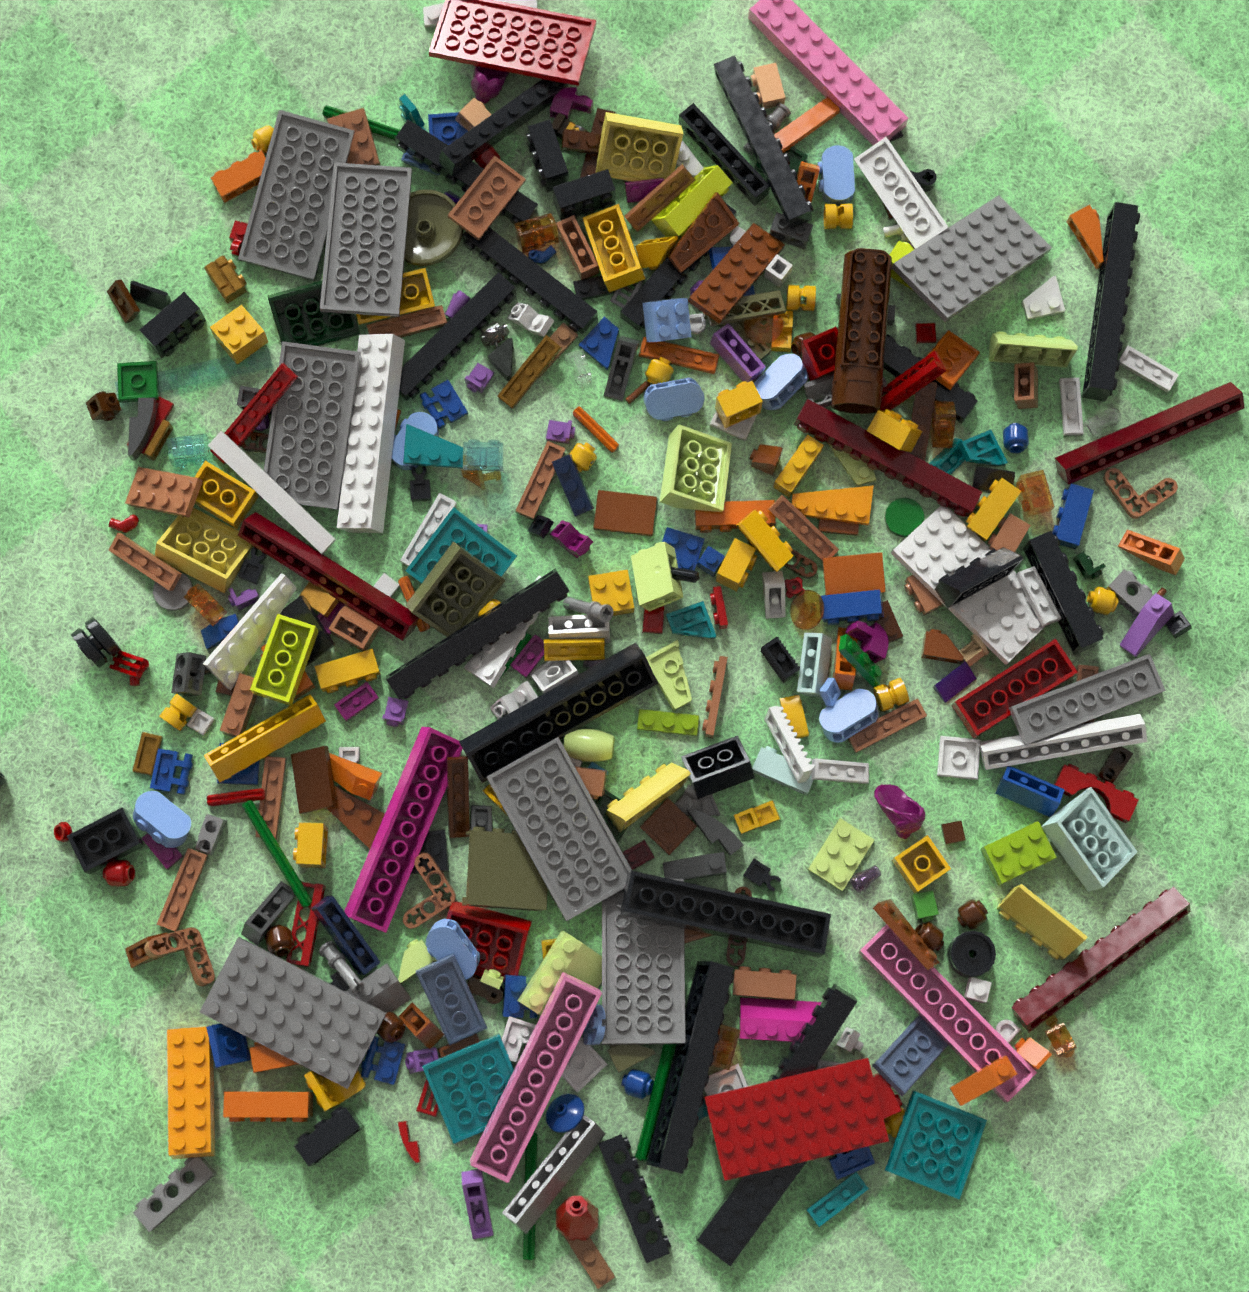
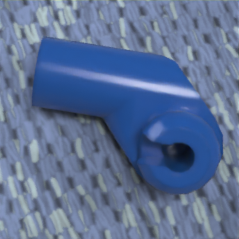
M550 245L545 251L531 250L528 253V258L535 263L544 264L557 251Z

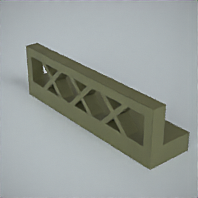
M777 290L743 296L720 324L705 313H703L704 319H709L710 326L784 314L786 308L781 292ZM733 313H742V314L736 316V315H734Z

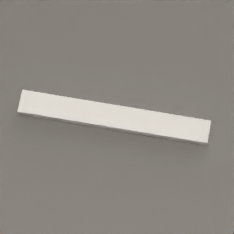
M220 431L208 444L223 461L321 554H324L336 541L320 523L223 431Z

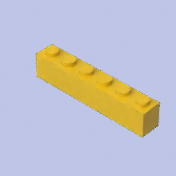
M309 694L292 704V706L283 709L210 751L204 757L220 783L239 771L248 768L258 760L265 758L277 749L284 747L289 742L300 738L308 731L317 728L326 720L318 704Z

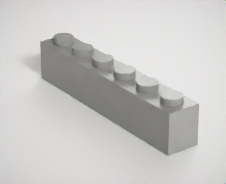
M584 1115L581 1122L574 1129L566 1132L502 1214L512 1224L527 1234L604 1137L605 1133Z

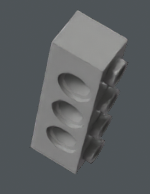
M203 1157L188 1158L184 1162L186 1166L180 1171L178 1169L174 1170L168 1176L169 1181L164 1185L160 1183L151 1191L153 1195L149 1199L143 1198L136 1204L137 1209L133 1213L149 1232L158 1227L217 1174ZM188 1171H192L195 1175L192 1183L187 1182L185 1179ZM172 1185H175L179 1190L176 1197H172L169 1193ZM155 1200L162 1202V1209L159 1212L153 1208Z

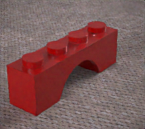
M1064 764L1060 768L1053 785L1063 788L1064 795L1071 797L1077 791L1092 787L1104 799L1107 810L1113 818L1123 823L1130 821L1139 799L1134 797L1135 794L1127 790L1122 792L1116 789V785L1108 781L1103 783L1097 780L1098 777L1088 772L1084 774L1075 765Z

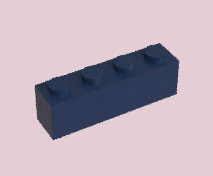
M326 896L311 908L358 975L367 974L381 963L333 896Z

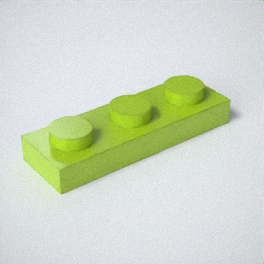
M639 709L637 730L697 736L699 715Z

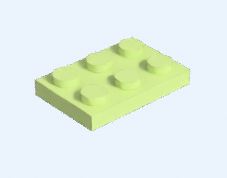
M840 818L808 870L840 891H843L874 842V839Z

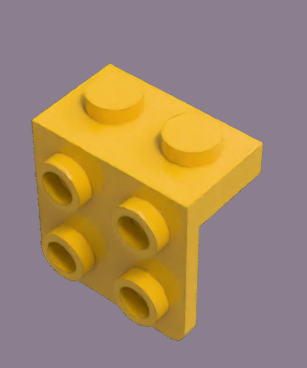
M358 1070L348 1089L314 1071L304 1075L307 1086L313 1090L317 1097L318 1105L324 1111L338 1106L366 1086Z

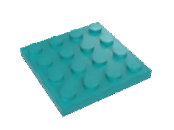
M453 507L405 571L422 583L453 541L501 577L517 558V555Z
M500 1034L422 1066L453 1144L485 1130L514 1071Z
M912 1091L885 1171L960 1200L987 1120L917 1091Z

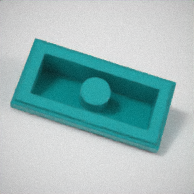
M954 438L929 464L951 475L965 461L957 445L962 442V439Z

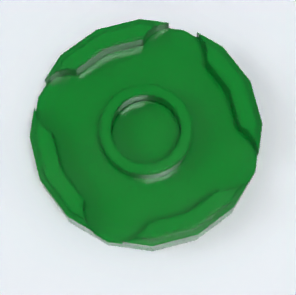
M899 498L890 503L884 518L890 532L896 536L908 537L924 522L925 517L922 507L915 500Z

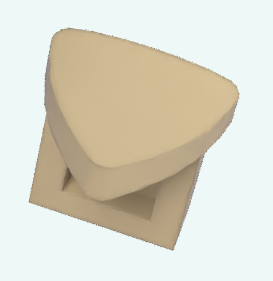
M976 634L971 636L972 641L959 650L964 657L963 662H966L969 667L983 656L989 654L987 647Z

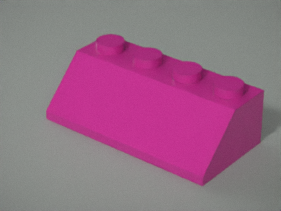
M740 997L738 1039L781 1042L798 1040L801 1036V1028L806 1022H810L813 1017L811 1016L812 1011L816 1005L820 1006L822 1002Z

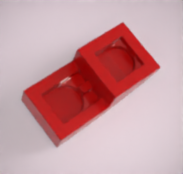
M408 1121L398 1122L400 1135L407 1152L415 1163L421 1162L419 1141L410 1142Z

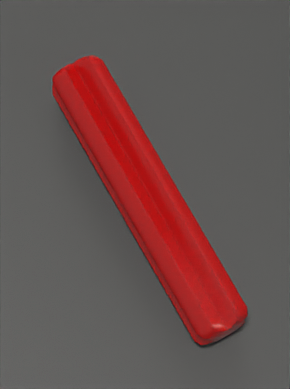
M259 788L208 795L207 805L219 806L242 803L249 800H264L265 790Z

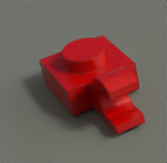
M235 220L229 239L233 241L230 247L231 254L239 256L248 223Z

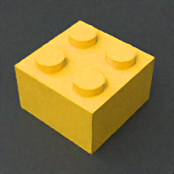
M242 304L210 326L216 341L237 365L268 343L265 331Z
M744 381L739 383L735 389L721 391L716 397L715 409L726 429L761 413L763 401L753 381L748 383Z
M888 409L885 411L878 410L867 429L874 436L899 450L912 452L923 432L918 429V424L910 420L901 419L902 415Z
M734 538L717 572L716 582L736 592L739 587L743 588L749 575L747 570L752 571L758 557L755 555L756 548Z
M628 569L588 576L592 602L597 601L601 605L608 604L612 606L613 616L634 613Z
M299 822V828H295L294 837L298 843L297 848H294L293 860H296V864L302 868H326L328 827L324 823Z
M928 835L892 859V862L914 894L951 870Z

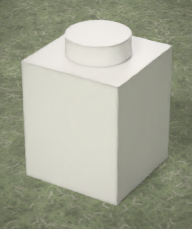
M777 254L765 269L764 277L780 288L791 274L793 265Z
M974 977L968 978L964 998L979 1003H987L992 982Z

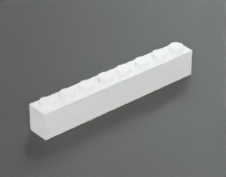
M1140 714L1079 724L1027 745L1023 744L1020 735L979 743L985 770L1144 743L1147 742L1144 720Z

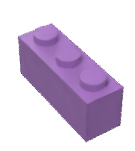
M729 323L713 334L710 342L711 346L742 382H755L763 374L766 366Z

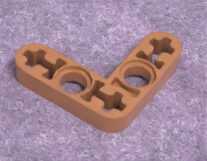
M1110 468L1103 476L1106 486L1132 518L1142 517L1170 498L1178 488L1174 479L1166 478L1139 496L1119 469ZM1109 473L1117 475L1116 481L1118 484L1122 481L1123 484L1117 489L1114 488L1117 483L1114 480L1110 481L1108 479L1110 477ZM1165 484H1171V492L1169 490H1166L1161 495L1159 491H1161L1165 487ZM1120 489H1127L1130 494L1129 497L1122 498L1119 494ZM1154 494L1157 497V502H1148L1147 495ZM1134 497L1135 500H1133L1132 503L1136 507L1140 506V513H1138L1137 511L1133 512L1132 509L1134 507L1131 504V502L1129 503V505H1127L1126 502H1129Z
M420 853L416 857L415 867L433 894L405 912L403 923L408 928H416L450 906L456 898L453 887L433 857L428 853ZM421 857L429 859L427 865L430 869L432 866L435 867L427 875L424 874L427 871L426 867L419 865ZM432 874H438L441 877V882L434 885L430 882L429 877ZM445 883L444 891L452 894L450 901L447 899L442 900V891L436 892L435 889L440 888ZM432 902L435 905V911L427 913L424 910V904ZM419 907L421 913L425 916V918L422 919V916L420 915L416 918L415 924L413 922H408V914H411L412 916L416 915L419 912L417 910V908Z
M190 927L158 936L145 944V953L151 958L183 950L195 983L199 986H206L213 982L215 977L214 970L201 934L196 928ZM187 936H193V940L188 939ZM169 938L176 940V948L170 946ZM162 944L163 946L158 950L152 949L153 945L158 946ZM194 952H198L201 955L200 962L194 960ZM201 974H206L207 978H202Z

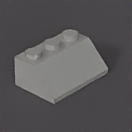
M387 963L361 980L364 983V988L361 992L357 989L358 993H353L351 988L345 991L386 1013L393 1012L411 999Z

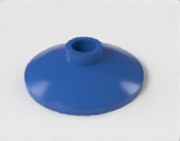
M564 1094L556 1098L547 1109V1125L558 1133H565L574 1129L584 1116L585 1108L582 1100L574 1094Z

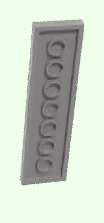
M1148 654L1014 705L1009 710L1023 744L1027 745L1166 690L1152 657Z

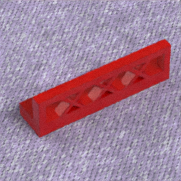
M936 351L927 355L887 384L886 387H883L881 411L886 409L893 410L947 371Z
M302 882L304 887L314 888L312 904L308 906L310 915L309 919L305 922L302 920L300 911L303 907L298 900L292 927L294 942L296 940L298 944L287 955L286 961L295 965L311 967L319 919L311 908L324 898L326 886L324 884ZM304 926L307 930L306 936L300 942L296 937V932ZM300 946L303 950L301 961L291 960L293 951Z

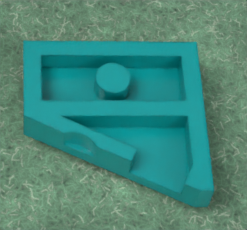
M406 94L402 95L399 98V109L402 112L401 117L406 123L409 119L427 131L423 127L425 123L416 106Z
M991 429L957 444L966 462L1004 466L1008 463Z
M704 601L666 614L672 634L710 639L717 637Z

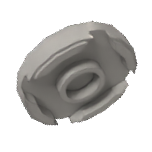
M182 573L173 591H169L155 582L153 595L156 602L162 608L169 611L185 608L192 600L193 585L189 578Z

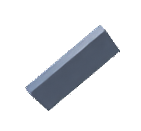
M454 953L416 970L418 979L449 1045L487 1029L484 1018Z
M919 1015L872 1066L902 1097L946 1049L948 1044Z

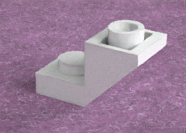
M518 302L511 309V313L507 318L532 334L543 337L554 322L550 316L538 314L529 305Z
M526 681L512 693L498 699L490 708L497 719H500L538 698L529 682Z

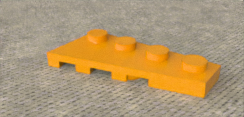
M874 485L792 494L791 504L805 517L869 525Z

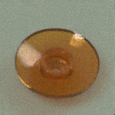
M761 307L755 308L752 311L760 312ZM780 314L745 320L744 330L752 341L759 344H768L775 341L781 335L783 320ZM762 320L767 321V324L762 325L760 322Z
M812 590L801 591L795 596L791 604L790 614L793 623L798 628L804 630L812 629L819 624L824 613V603L821 596Z

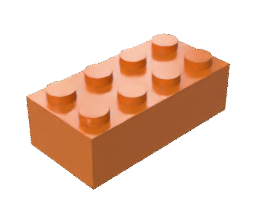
M224 1092L223 1117H229V1122L245 1121V1117H250V1122H265L266 1117L271 1118V1122H286L287 1118H292V1122H307V1118L313 1117V1092Z

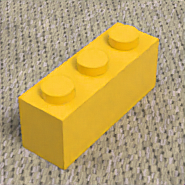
M807 434L775 480L773 488L790 498L822 452L824 445Z
M1003 478L999 481L994 480L989 487L991 491L989 496L982 497L977 504L980 507L976 514L972 512L965 521L968 523L967 528L984 541L989 538L1021 493V490Z
M373 649L314 666L321 690L323 692L327 691V693L336 692L339 690L338 687L345 685L347 688L356 686L358 681L364 679L366 682L377 679V675H381Z

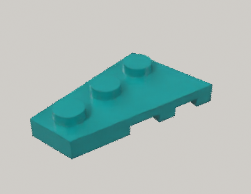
M406 424L403 464L463 469V447Z

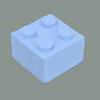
M687 298L642 303L647 342L692 337Z

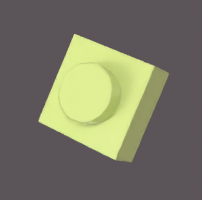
M485 969L480 981L499 989L504 977L500 976L501 973L496 970L490 969L488 971Z

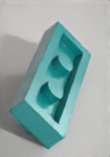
M854 1172L806 1210L818 1227H820L869 1188L858 1173Z

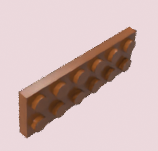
M753 223L689 297L688 302L720 324L762 275L774 257L783 250L785 244Z

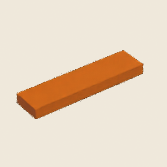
M827 97L774 134L775 138H779L781 141L782 152L784 153L839 114L840 108Z
M643 337L639 357L657 360L663 357L673 365L715 374L719 354L664 341L647 342L646 337Z

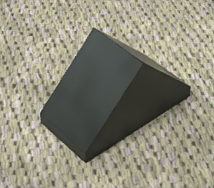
M508 338L488 355L489 362L507 381H510L512 372L513 338Z

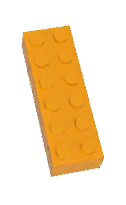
M207 1028L168 1029V1156L172 1159L215 1156L214 1059Z

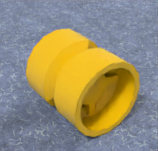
M824 204V229H836L837 226L841 229H852V204H840L839 207L836 204Z
M788 285L786 309L798 310L802 308L803 311H814L816 286L805 285L803 288H800L799 285Z
M901 678L889 681L888 686L881 684L873 688L874 696L882 712L892 709L894 704L900 706L909 702V695Z
M175 694L169 702L170 707H165L159 717L181 731L187 723L186 718H191L197 708L178 694Z

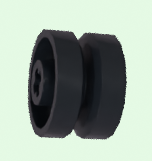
M92 616L85 622V627L90 632L89 636L81 628L76 629L71 636L85 656L100 668L107 663V657L101 651L102 649L114 657L121 651V648Z
M964 932L953 938L948 945V964L960 976L970 978L983 975L991 969L995 962V946L991 939L981 932ZM969 951H974V958L969 956Z

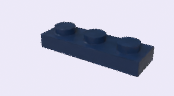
M569 454L553 461V467L574 515L578 516L594 509L579 471L572 459V455Z

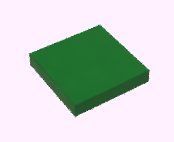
M157 361L117 363L119 403L138 402V398H155V400H159Z

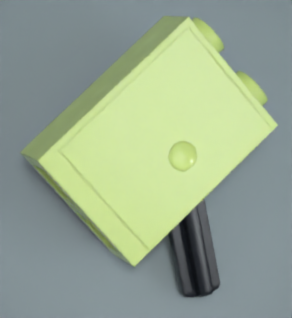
M666 542L656 543L651 548L642 549L638 553L631 555L639 606L648 611L683 598L681 581L696 583L700 578L697 571L678 568L675 548Z

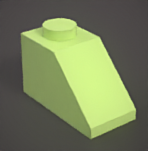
M415 939L407 945L408 949L404 951L398 978L401 984L415 976L416 970L436 962L435 958L428 953L427 946L423 940L418 941Z

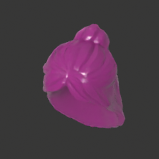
M474 66L471 88L475 93V99L486 104L490 99L497 97L510 72Z
M881 784L876 788L874 797L882 811L895 826L897 836L908 839L911 833L921 828L926 816L924 808L917 801L907 796L898 786Z

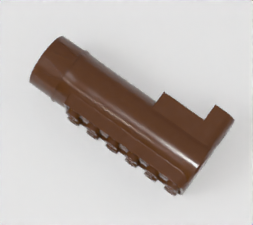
M857 248L844 255L831 404L832 409L840 412L872 414L880 410L892 257L884 250Z

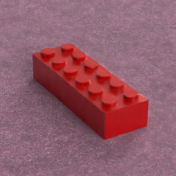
M1054 639L961 697L951 706L972 738L975 739L1010 717V707L1048 693L1072 678L1078 671L1060 644Z

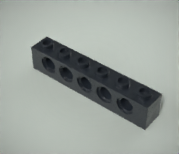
M694 103L679 114V125L710 159L722 169L754 206L769 194L770 185Z
M622 1134L598 1143L646 1263L670 1254L668 1251L671 1248L667 1235L663 1237L660 1231L663 1228V1224L659 1215L655 1217L652 1211L655 1208L652 1197H647L644 1189L648 1188L643 1176L639 1177L636 1169L639 1168L635 1156L630 1157L628 1152L631 1145L627 1136L623 1138ZM621 1151L626 1155V1160L622 1164L614 1161L613 1157L616 1152ZM626 1171L634 1175L633 1181L628 1184L624 1183L621 1179L622 1174ZM638 1191L641 1193L642 1199L639 1203H632L629 1197L632 1192ZM641 1211L649 1213L650 1219L648 1222L641 1223L638 1221L637 1217ZM649 1231L657 1233L658 1239L656 1242H647L646 1234Z

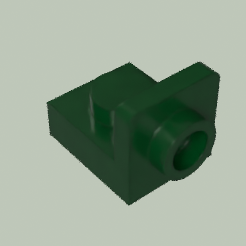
M1084 551L1073 559L1085 580L1089 577L1092 580L1103 574L1102 570L1106 567L1103 563L1094 568L1092 559Z

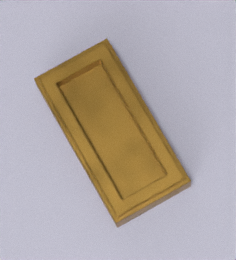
M164 419L161 422L144 453L147 458L153 461L156 460L173 430L170 422Z
M311 582L306 585L299 595L304 596L313 609L327 618L339 602L336 598Z
M142 732L133 772L153 775L162 736Z

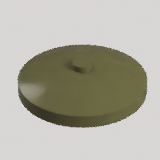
M418 190L410 193L405 262L418 266L434 265L447 259L459 246L463 229L448 218V214L456 204L447 195L435 190Z

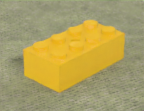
M619 204L582 218L609 293L646 279Z

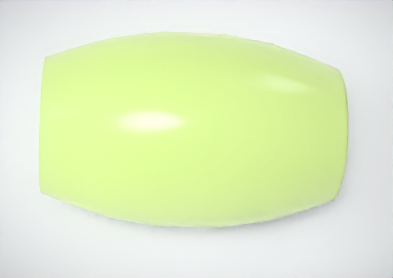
M577 729L565 735L564 748L569 757L588 762L605 761L613 758L615 738L613 735L599 730Z

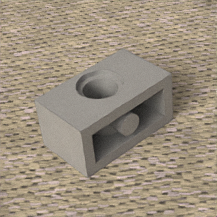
M1124 569L1107 589L1114 591L1116 597H1118V602L1136 616L1152 598V590L1147 585H1142L1137 581L1135 574ZM1128 587L1135 591L1134 596L1127 593Z

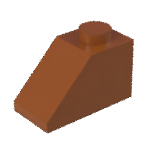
M760 444L757 450L753 449L749 460H752L751 467L773 476L783 448Z
M936 629L926 631L921 658L956 664L962 663L963 655L947 634H942V631Z
M167 932L146 937L125 948L131 968L164 957L151 958L146 955L144 947L149 940L165 935ZM162 944L158 946L153 945L152 949L158 950L163 946Z
M413 1002L398 1016L405 1023L406 1027L429 1049L444 1035Z

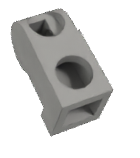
M206 814L198 836L196 850L212 855L227 820Z

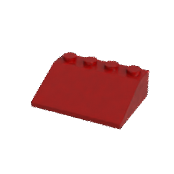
M457 901L452 902L448 910L447 919H452L459 924L480 953V961L474 974L482 977L485 969L488 971L493 969L500 972V976L504 977L502 982L505 980V975L518 976L532 921L481 907L462 906V903Z

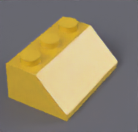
M753 510L736 526L773 571L777 572L793 557L791 553L793 549L787 541L783 543L779 539L781 534L774 526L769 527L766 523L768 518L761 510L759 512Z

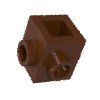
M99 392L86 402L92 420L110 421L121 411L115 392Z

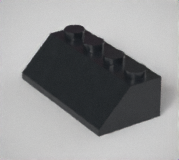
M1004 547L997 551L992 549L985 554L986 557L982 559L978 557L971 561L968 567L961 566L954 571L955 574L951 576L946 574L938 580L939 584L936 586L935 591L945 606L950 608L1010 575L1024 559L1022 555Z

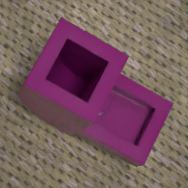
M576 87L564 88L554 96L550 107V117L556 118L558 113H561L569 120L573 109L591 114L593 100L585 95L578 96Z
M564 520L549 534L575 558L587 553L590 545L593 543L588 536L580 534L571 523Z
M858 620L847 626L846 634L861 641L860 648L869 655L874 663L886 658L889 641L881 625L876 622L868 626L867 623Z

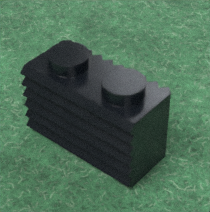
M775 637L762 646L761 653L781 681L785 683L798 674L800 666H798V663H795L796 660H793L791 653H788L789 650H786L784 644L781 643L782 640H779V637Z

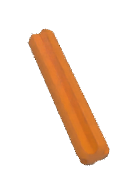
M578 406L573 411V416L610 452L613 453L618 449L619 444L584 409Z
M404 576L398 582L408 602L415 593L410 578ZM419 618L417 623L419 631L424 632L430 629V625Z

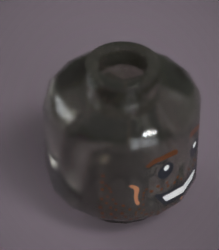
M494 321L482 328L479 337L486 349L495 350L508 339L510 332L505 324L501 325L499 322Z

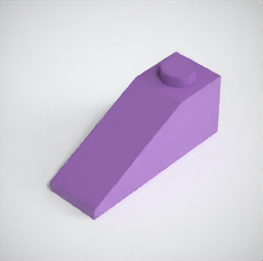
M1155 593L1138 614L1120 646L1136 657L1174 615L1172 603Z
M475 1169L461 1172L462 1188L473 1239L494 1236L483 1171Z

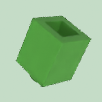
M933 890L911 896L916 920L922 919V923L933 921L934 916L939 914Z

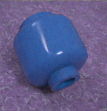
M1012 423L1003 430L1004 448L1015 454L1023 452L1029 445L1028 429L1019 423Z
M633 1069L628 1075L625 1074L623 1076L622 1086H624L625 1093L628 1096L639 1099L650 1096L654 1080L651 1079L649 1073Z

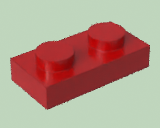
M721 586L713 587V593L709 594L711 606L715 605L716 613H713L715 625L718 624L719 629H725L728 627L724 599Z

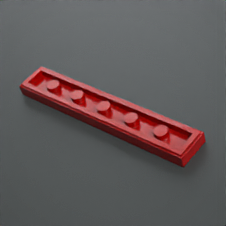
M281 363L226 430L225 434L238 447H241L298 376L287 365ZM212 449L210 450L223 464H226Z

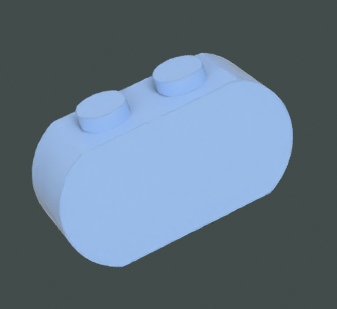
M831 146L824 151L821 162L817 164L820 166L819 174H821L822 179L818 181V190L822 192V198L826 203L836 204L839 207L840 204H848L855 192L853 153L844 146Z
M795 354L781 355L754 382L763 401L762 408L766 410L780 409L807 382L808 372L799 356Z
M690 377L652 384L644 393V404L648 413L653 418L662 421L672 420L676 416H692V413H697L704 403V393L700 385Z
M415 412L408 419L405 418L400 425L401 430L397 435L394 434L392 461L402 470H412V467L416 469L419 466L403 464L406 424L437 437L439 436L435 419L425 412Z
M855 689L837 700L834 706H826L819 716L825 737L832 742L841 743L875 723L879 716L876 699L868 690Z
M157 791L145 792L136 800L133 820L140 830L146 831L155 842L161 843L167 848L178 847L186 841L191 827V819L186 813Z
M441 919L433 924L426 938L428 953L435 957L437 961L454 953L465 979L467 980L472 977L479 964L480 953L459 924L452 919Z

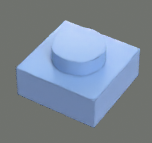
M827 678L819 691L826 706H834L841 694L835 678Z

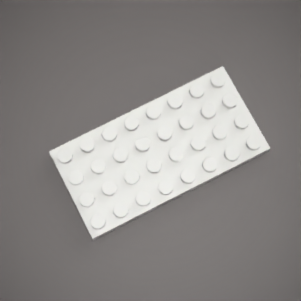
M940 506L905 538L891 554L945 606L935 591L936 586L939 584L938 580L946 574L949 576L955 574L954 571L961 566L968 567L969 563L978 557L980 559L986 557L985 554L991 550L983 540L967 528V525L948 507ZM1014 570L1005 578L947 608L973 634H976L1005 665L1044 628L1041 626Z

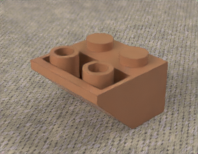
M347 605L339 611L329 627L331 634L361 651L368 650L381 629L380 626Z

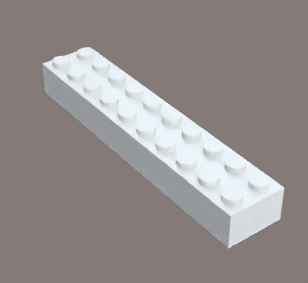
M395 334L359 335L357 351L361 352L337 520V528L348 533H383L405 345V340Z

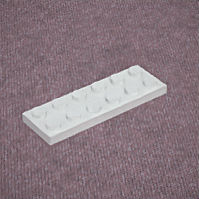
M887 137L854 158L856 164L914 249L936 235L950 230Z

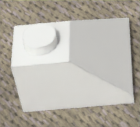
M570 660L547 661L534 669L530 676L543 695L577 676L579 673Z

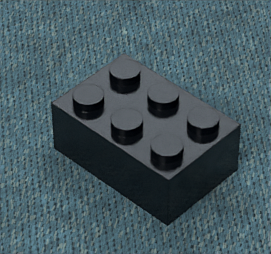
M551 120L528 126V134H526L528 142L526 143L529 153L533 155L532 160L535 170H538L540 185L545 187L547 192L553 191L554 186L569 182V176Z
M606 169L554 186L553 201L559 218L562 221L573 215L575 218L583 214L588 216L593 214L595 210L601 208L603 210L613 206V204H616V189L610 173Z
M183 292L144 325L140 332L146 342L163 358L164 356L171 355L179 343H185L194 330H200L204 326L206 319L200 308Z
M738 735L681 756L684 768L691 773L688 779L697 799L755 778L751 762Z
M123 807L67 836L84 872L87 874H92L105 867L108 862L119 860L145 846L128 811Z
M338 1107L330 1113L332 1117L329 1120L323 1119L314 1125L315 1130L312 1133L305 1132L296 1139L298 1143L294 1147L309 1167L317 1164L364 1128L350 1107Z

